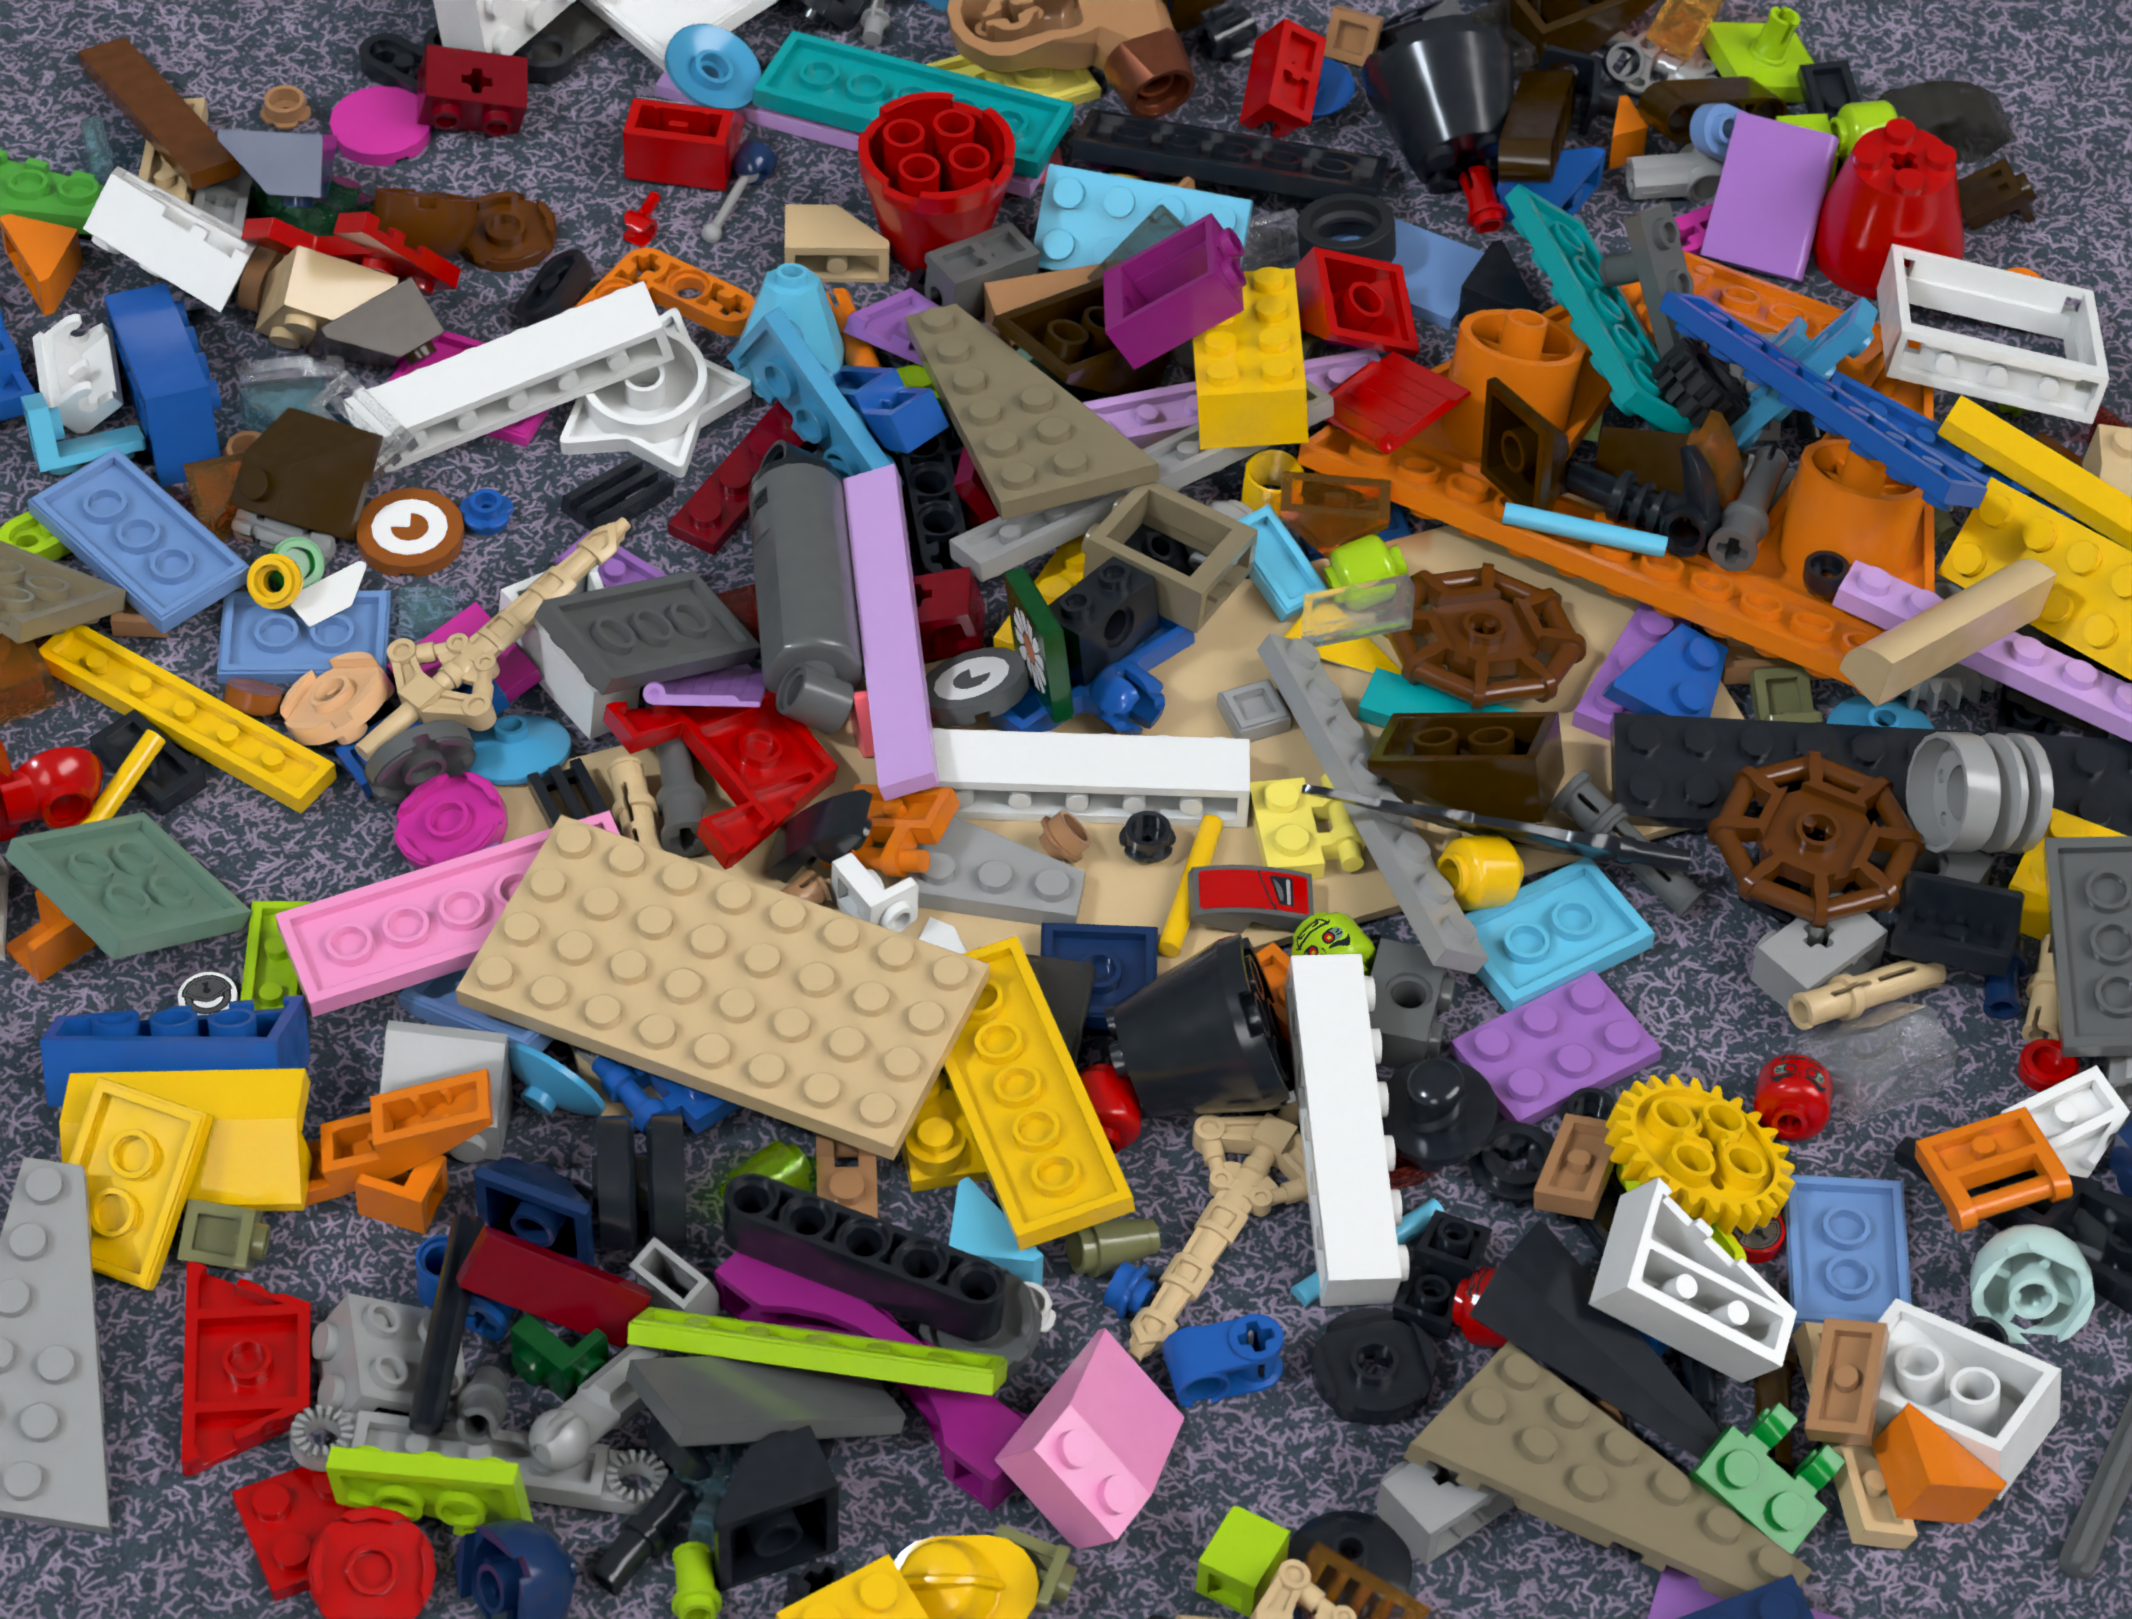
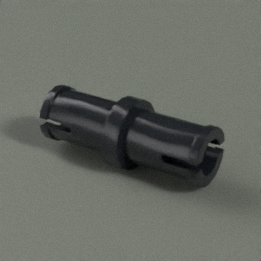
M673 1476L667 1477L662 1482V1486L638 1514H628L619 1525L621 1532L600 1558L587 1569V1575L591 1581L613 1596H619L624 1586L648 1558L657 1559L667 1547L666 1537L690 1509L698 1504V1498L695 1493L678 1478Z

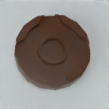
M513 191L493 192L476 198L478 212L473 237L466 248L460 252L466 261L480 269L495 272H513L537 265L551 254L557 242V227L555 215L547 204L537 198L536 203L525 200L523 193Z

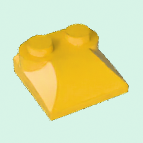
M940 1072L901 1146L911 1192L955 1186L967 1176L973 1182L990 1180L946 1075Z

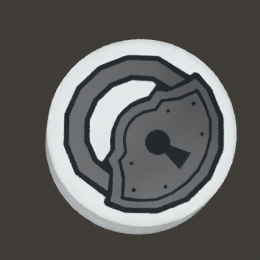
M203 972L188 978L181 985L178 992L179 1006L192 1005L193 1011L197 1015L214 1014L218 1011L229 1009L230 1001H238L234 982L229 977L217 972Z

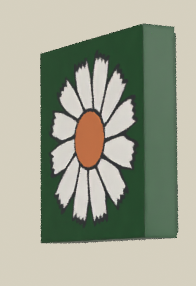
M1020 567L1004 572L1014 649L1019 652L1026 662L1030 684L1054 724L1073 719L1074 707L1064 631L1027 570Z

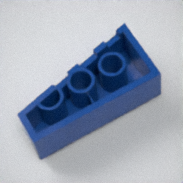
M305 995L283 997L284 1008L255 1010L254 999L230 1001L229 1009L208 1015H197L193 1011L192 1005L172 1006L169 1009L159 1011L153 1014L149 1020H140L139 1013L136 1010L58 1016L40 1039L47 1107H63L70 1073L306 1069L309 1065L311 1053Z

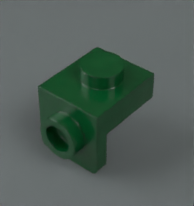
M526 1314L510 1328L511 1362L515 1371L529 1385L536 1386L542 1383L564 1402L576 1394L578 1387L609 1362L608 1337L598 1328L594 1329L572 1349L530 1314Z

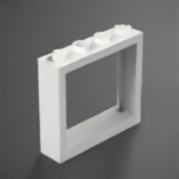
M1891 245L1877 287L1886 377L2093 424L2109 381V373L2094 292L2092 290L1904 246ZM1904 259L1911 260L1909 268L1904 266ZM2066 297L2082 300L2078 312L2075 311L2074 306L2064 304ZM1909 304L2063 339L2066 359L1911 323ZM1908 339L1921 342L1919 350L1908 347Z

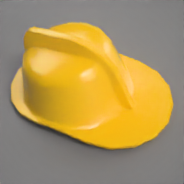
M990 1535L934 1536L915 1541L902 1551L894 1562L929 1619H1027L1036 1606L1035 1603L1039 1591L1036 1567L1024 1549L1007 1538Z

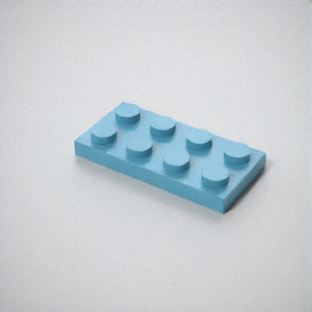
M1049 163L1033 244L1041 252L1038 268L1058 271L1126 260L1210 213L1213 214L1223 229L1227 227L1233 229L1245 250L1254 202L1243 198ZM1243 256L1240 257L1241 266H1242Z

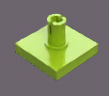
M1778 6L1771 8L1766 23H1704L1698 38L1722 77H1752L1784 102L1804 103L1797 80L1799 65L1813 64L1814 62L1795 32L1801 21L1797 12L1783 6L1780 10Z

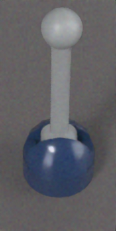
M746 140L739 147L733 159V168L738 180L713 222L703 227L701 235L705 242L716 243L721 239V227L746 185H760L772 174L777 165V157L767 145L755 140Z

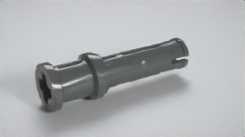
M1764 446L1757 450L1754 462L1737 500L1725 506L1721 514L1722 527L1713 533L1708 543V553L1711 559L1723 569L1736 572L1746 570L1753 565L1758 554L1757 543L1764 539L1769 529L1768 508L1781 478L1789 466L1787 454L1778 447L1772 460H1768L1772 446Z
M675 738L656 745L662 784L656 795V805L659 815L664 818L665 823L661 829L660 840L665 851L681 857H692L707 849L696 835L700 819L703 818V812L707 807V796L704 788L695 782L691 750L681 738Z
M1582 770L1574 776L1551 802L1550 807L1555 812L1564 811L1585 832L1617 836L1615 834L1617 833L1620 837L1627 835L1635 837L1638 841L1651 843L1627 821L1629 816L1626 812L1627 808L1620 802L1613 804L1590 782L1592 776L1586 770ZM1637 863L1624 864L1639 880L1645 883L1673 909L1679 918L1687 913L1705 893L1702 888L1697 887L1683 872L1659 867L1652 868L1651 866Z

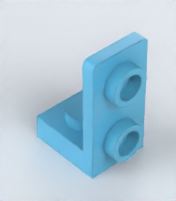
M42 392L20 397L33 457L40 473L50 471L52 475L70 474L81 469L82 463L94 461L115 448L121 451L128 459H132L136 451L147 448L145 437L138 425L56 442V440L65 438L59 408H49Z

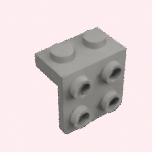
M347 1293L327 1319L318 1324L312 1336L311 1353L317 1360L320 1384L317 1395L318 1405H321L322 1409H327L329 1405L333 1407V1410L340 1409L353 1413H358L359 1410L374 1412L377 1407L410 1413L432 1310ZM462 1344L459 1350L445 1420L457 1422L459 1417L457 1401L462 1389L467 1385ZM325 1431L326 1437L338 1439L335 1434Z

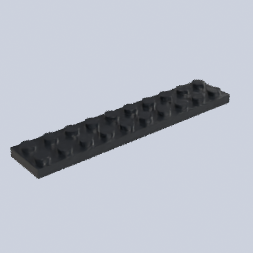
M1614 712L1610 722L1612 803L1620 802L1627 808L1626 812L1629 814L1627 821L1631 825L1708 829L1709 822L1718 817L1734 786V774L1742 767L1751 766L1758 768L1806 756L1808 750H1817L1821 752V757L1872 777L1878 778L1884 775L1894 784L1892 792L1908 818L1906 803L1908 768L1915 749L1925 736L1935 732H1971L1979 736L1996 732ZM2026 734L2035 737L2043 747L2051 766L2054 788L2052 808L2121 834L2132 836V742L2125 739ZM1804 779L1777 787L1783 788L1788 786L1787 793L1800 790ZM1753 801L1750 803L1744 816L1759 819L1765 806L1757 801ZM1870 809L1867 811L1866 817L1872 825L1875 820L1877 826L1880 827L1883 821L1877 810ZM1815 828L1811 834L1825 835V832Z

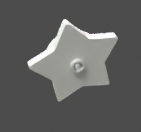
M671 308L660 315L659 318L675 359L578 397L560 437L561 452L564 455L629 451L666 472L682 478L688 470L700 429L752 398L751 381L704 359L701 351L691 341L678 309Z

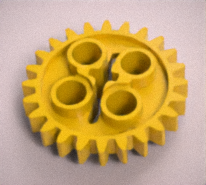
M1671 1074L1665 1084L1655 1075L1650 1076L1646 1085L1636 1080L1629 1092L1626 1090L1622 1092L1605 1124L1609 1132L1604 1141L1606 1144L1614 1147L1609 1157L1610 1161L1626 1165L1620 1175L1622 1180L1638 1181L1643 1185L1659 1177L1672 1190L1669 1197L1688 1216L1696 1219L1701 1218L1709 1227L1712 1223H1716L1725 1235H1730L1736 1225L1746 1234L1751 1233L1755 1224L1762 1228L1767 1227L1772 1217L1777 1218L1789 1198L1790 1191L1795 1185V1181L1790 1178L1795 1165L1784 1160L1789 1152L1788 1146L1772 1143L1778 1134V1130L1770 1127L1761 1128L1758 1122L1763 1114L1759 1111L1745 1113L1741 1110L1743 1104L1741 1097H1736L1730 1102L1723 1099L1722 1089L1718 1085L1710 1093L1704 1091L1698 1078L1693 1077L1688 1087L1684 1086L1675 1074Z

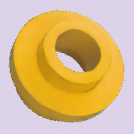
M264 555L252 564L247 574V588L250 596L257 604L268 609L288 607L296 601L302 590L303 577L301 570L291 558L285 555ZM275 571H279L284 577V586L278 592L272 591L268 585L269 576Z

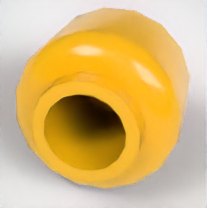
M1498 834L1456 838L1445 847L1442 856L1436 864L1441 875L1453 887V896L1462 911L1490 909L1509 904L1515 899L1524 877V865L1521 857L1511 842Z

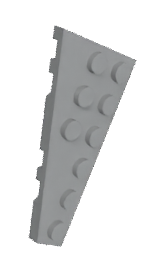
M23 1157L0 1236V1517L112 1535V1520L108 1496L109 1472L105 1453L103 1425L105 1423L100 1346L95 1313L96 1289L91 1257L92 1233L88 1177L84 1166Z

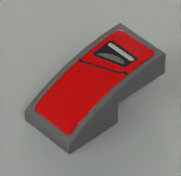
M1253 865L1192 867L1188 872L1189 921L1237 933H1243L1251 922L1295 932L1304 920L1314 915L1312 874Z

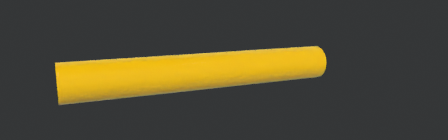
M150 729L144 732L93 804V811L89 817L80 824L113 818L166 743L159 734Z
M1207 814L1201 819L1157 946L1158 952L1165 957L1175 958L1180 954L1191 922L1189 921L1188 872L1192 867L1210 866L1224 825L1218 816Z

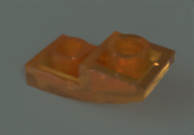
M1666 0L1646 33L1645 40L1689 63L1726 0Z
M1710 410L1701 429H1692L1686 445L1695 444L1706 458L1716 480L1719 503L1724 510L1725 506L1737 500L1745 483L1744 471L1738 446L1728 423L1721 412Z

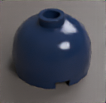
M520 1518L505 1519L474 1527L475 1532L465 1534L462 1537L456 1557V1578L460 1599L472 1596L486 1619H491V1614L496 1615L507 1612V1619L566 1618L571 1606L574 1584L577 1578L576 1566L570 1553L564 1549L563 1545L547 1528Z

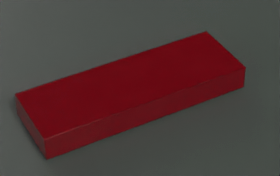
M486 1225L483 1226L456 1276L458 1285L461 1288L588 1335L598 1328L607 1335L608 1343L620 1348H624L627 1343L629 1322L646 1309L652 1298L648 1287Z

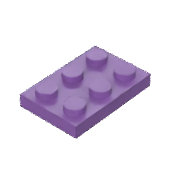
M1592 970L1452 1039L1449 1052L1457 1061L1471 1066L1486 1078L1495 1093L1497 1110L1507 1122H1522L1532 1125L1560 1111L1562 1105L1569 1100L1575 1091L1587 1087L1602 1090L1659 1061L1662 1048L1599 975Z

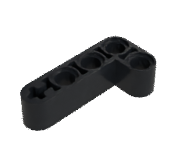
M951 419L947 420L950 427L910 453L899 452V475L905 482L902 486V494L918 576L963 568L951 558L949 544L950 539L966 532L960 498L956 488L953 486L964 445Z

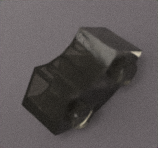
M1950 80L1923 82L1901 89H1889L1875 100L1889 102L1894 107L1898 117L1910 120L1915 124L1916 128L1931 133L1945 144L1952 146L1957 153L1956 160H1961L1968 164L1982 162L2015 137L1998 96L1970 82Z

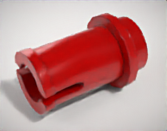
M1486 166L1468 168L1472 180H1469L1468 174L1464 171L1459 176V183L1463 188L1469 213L1466 216L1467 223L1470 227H1474L1477 234L1499 231L1505 225L1504 219L1507 216V210L1498 201L1491 178V170Z

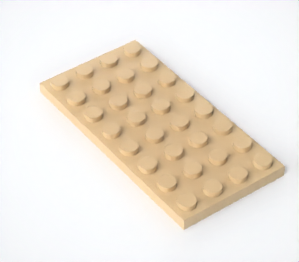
M560 815L456 988L457 1004L894 1161L990 978V964Z

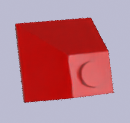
M1313 247L1296 265L1294 269L1301 330L1325 340L1390 353L1394 351L1400 355L1415 357L1420 352L1402 265Z

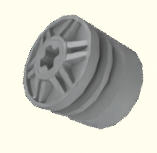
M1935 732L1925 736L1917 746L1908 768L1906 803L1909 821L1913 829L1923 835L1925 849L1935 853H1971L1976 850H1982L1987 853L2004 851L2006 853L2021 854L2033 850L2045 835L2052 815L2054 798L2053 778L2046 752L2035 737L2023 733H2008L2006 735L1987 733L1979 736L1971 732Z

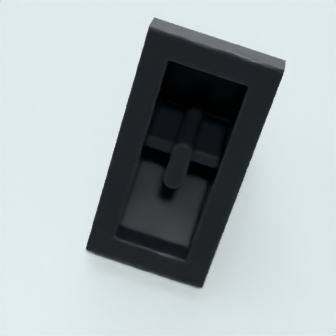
M1503 240L1492 241L1461 286L1457 320L1462 322L1466 315L1480 310L1527 309L1538 312V308Z

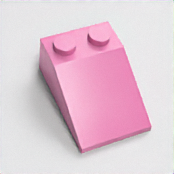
M1103 1328L1098 1330L994 1461L1069 1544L1078 1549L1117 1541L1151 1497L1185 1417L1108 1330Z

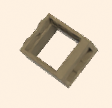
M1156 481L1135 486L1129 493L1122 492L1116 499L1111 513L1101 524L1094 523L1087 531L1081 546V551L1085 554L1083 578L1114 556L1154 576L1158 615L1198 633L1252 571L1258 530ZM1141 524H1144L1209 556L1189 577L1123 544Z

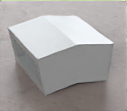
M654 1237L629 1265L637 1276V1284L648 1287L652 1297L650 1302L657 1308L716 1316L719 1313V1293L710 1280ZM666 1278L687 1296L682 1299L661 1281Z

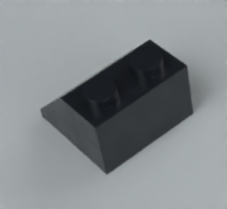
M810 1425L792 1431L781 1430L766 1436L762 1441L749 1446L713 1516L715 1582L720 1592L810 1561L811 1558L817 1559L839 1551V1485Z

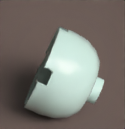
M2037 1224L2017 1225L1995 1234L1977 1253L1970 1270L1972 1308L1977 1316H1987L1997 1321L2006 1331L2009 1343L2029 1344L2019 1333L2057 1335L2058 1343L2071 1338L2088 1321L2095 1304L2092 1273L2086 1259L2075 1242L2053 1228ZM2015 1314L2026 1319L2044 1317L2040 1324L2026 1330L2010 1322Z

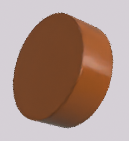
M232 678L227 680L223 702L245 714L272 716L279 712L283 691L277 686L266 682L245 678Z

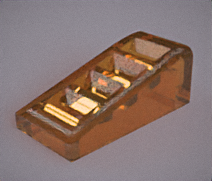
M1319 1540L1315 1541L1303 1562L1310 1570L1311 1582L1314 1585L1327 1564L1337 1569L1324 1591L1326 1593L1325 1598L1333 1604L1337 1601L1350 1577L1360 1582L1347 1606L1354 1610L1357 1617L1372 1591L1377 1592L1383 1597L1370 1619H1387L1395 1604L1406 1609L1400 1619H1426L1431 1610L1427 1605ZM1299 1602L1296 1603L1297 1606H1300V1607H1302L1304 1610H1306L1307 1612L1311 1613V1612H1310L1309 1610H1307L1304 1606H1302ZM1314 1610L1311 1614L1315 1616L1317 1612Z

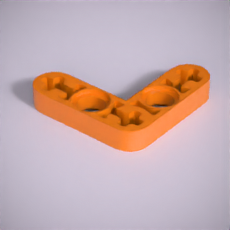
M639 248L628 253L573 308L609 295L618 289L634 285L636 282L644 281L654 303L667 309L677 308L681 316L725 336H739L743 332L755 300L746 291L654 248ZM637 270L643 272L638 278ZM686 288H693L702 292L700 296L692 299H685L676 295L677 292Z

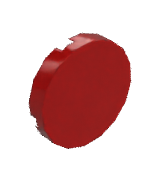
M377 1506L348 1510L335 1518L333 1522L324 1528L313 1543L306 1569L310 1598L323 1618L416 1619L432 1595L437 1572L433 1547L424 1532L422 1534L420 1529L411 1523L412 1520L399 1511Z

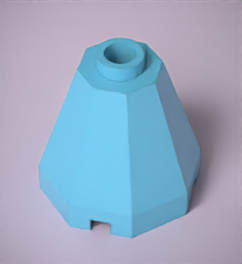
M797 263L782 264L777 269L767 272L741 334L740 341L764 315L780 306L787 318L798 325L803 333L805 343L819 363L826 366L832 374L845 365V344L820 277L805 266ZM734 366V372L751 381V390L759 397H762L756 390L757 383L760 380L747 366L740 370H737Z

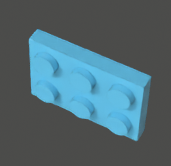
M1587 857L1521 887L1515 899L1507 905L1473 910L1465 914V917L1475 926L1477 938L1489 958L1476 973V976L1506 1012L1592 970L1599 974L1652 948L1655 932L1593 860Z

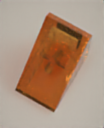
M244 452L183 464L192 515L223 543L233 533L231 529L232 520L238 509L241 508L231 505L229 502Z
M1282 471L1279 518L1329 560L1330 554L1335 548L1367 535H1376L1389 528L1391 480Z
M3 633L0 634V726L56 706L51 671L34 641L30 640L18 644Z

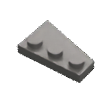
M956 816L952 818L938 845L918 844L916 847L919 850H926L930 856V866L927 872H911L907 877H912L919 885L918 907L1036 925H1041V923L1077 924L1085 883V871Z

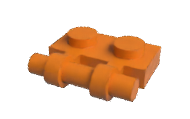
M855 784L852 791L864 789L873 794L867 818L872 821V826L863 845L857 851L850 849L846 854L852 852L866 870L882 871L887 877L905 878L911 872H927L930 866L929 853L926 850L916 849L918 844L938 845L961 804L953 788L932 787L885 801L878 785ZM874 842H886L883 848L872 847ZM821 860L824 868L832 869V865Z

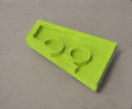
M361 1445L355 1448L331 1446L325 1468L335 1501L338 1504L357 1509L377 1506L396 1510L411 1519V1522L418 1521L422 1515L441 1519L443 1522L454 1526L452 1534L461 1537L475 1532L474 1527L499 1520L520 1518L533 1522L519 1463L507 1462L497 1457H483L480 1459L446 1457L433 1451H421L417 1454L383 1451L369 1445Z

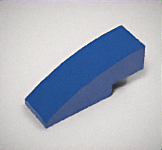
M844 365L832 374L836 387L851 408L856 409L862 415L868 432L880 447L892 451L910 453L950 427L932 388L905 387L896 368Z

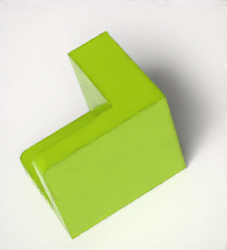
M1233 1506L1198 1560L1195 1592L1250 1618L1269 1589L1271 1580L1282 1562L1287 1560L1290 1531L1239 1506Z

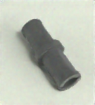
M487 1365L479 1367L473 1372L474 1378L470 1376L468 1385L462 1389L457 1401V1412L459 1414L457 1432L465 1443L473 1446H482L492 1440V1433L496 1435L498 1425L503 1422L508 1410V1398L506 1395L508 1379L501 1369Z

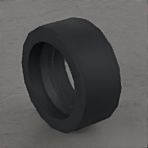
M1356 193L1332 194L1309 204L1302 210L1297 219L1300 261L1313 247L1392 263L1396 256L1394 213L1383 201L1370 195ZM1353 233L1366 235V237L1349 241L1326 239L1338 234Z

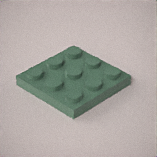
M144 812L12 838L5 856L25 876L28 882L45 894L61 910L64 916L80 927L98 945L100 950L108 954L113 960L241 931L246 927L252 912Z

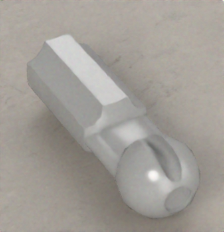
M630 1344L578 1387L576 1394L563 1405L539 1415L529 1430L528 1440L532 1456L540 1464L557 1471L566 1470L580 1464L594 1443L611 1429L621 1427L646 1406L626 1380L630 1359L669 1358L667 1350Z

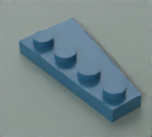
M780 306L764 315L726 357L737 370L747 366L760 380L756 386V390L770 405L778 400L793 417L791 428L804 442L818 443L825 450L824 459L831 462L832 467L838 471L842 480L895 464L894 460L881 450L868 432L862 415L856 409L851 408L836 387L835 379L830 370L823 364H820L809 349L798 325L787 318ZM900 477V479H901V487H902V486L905 484V482H904L903 479Z

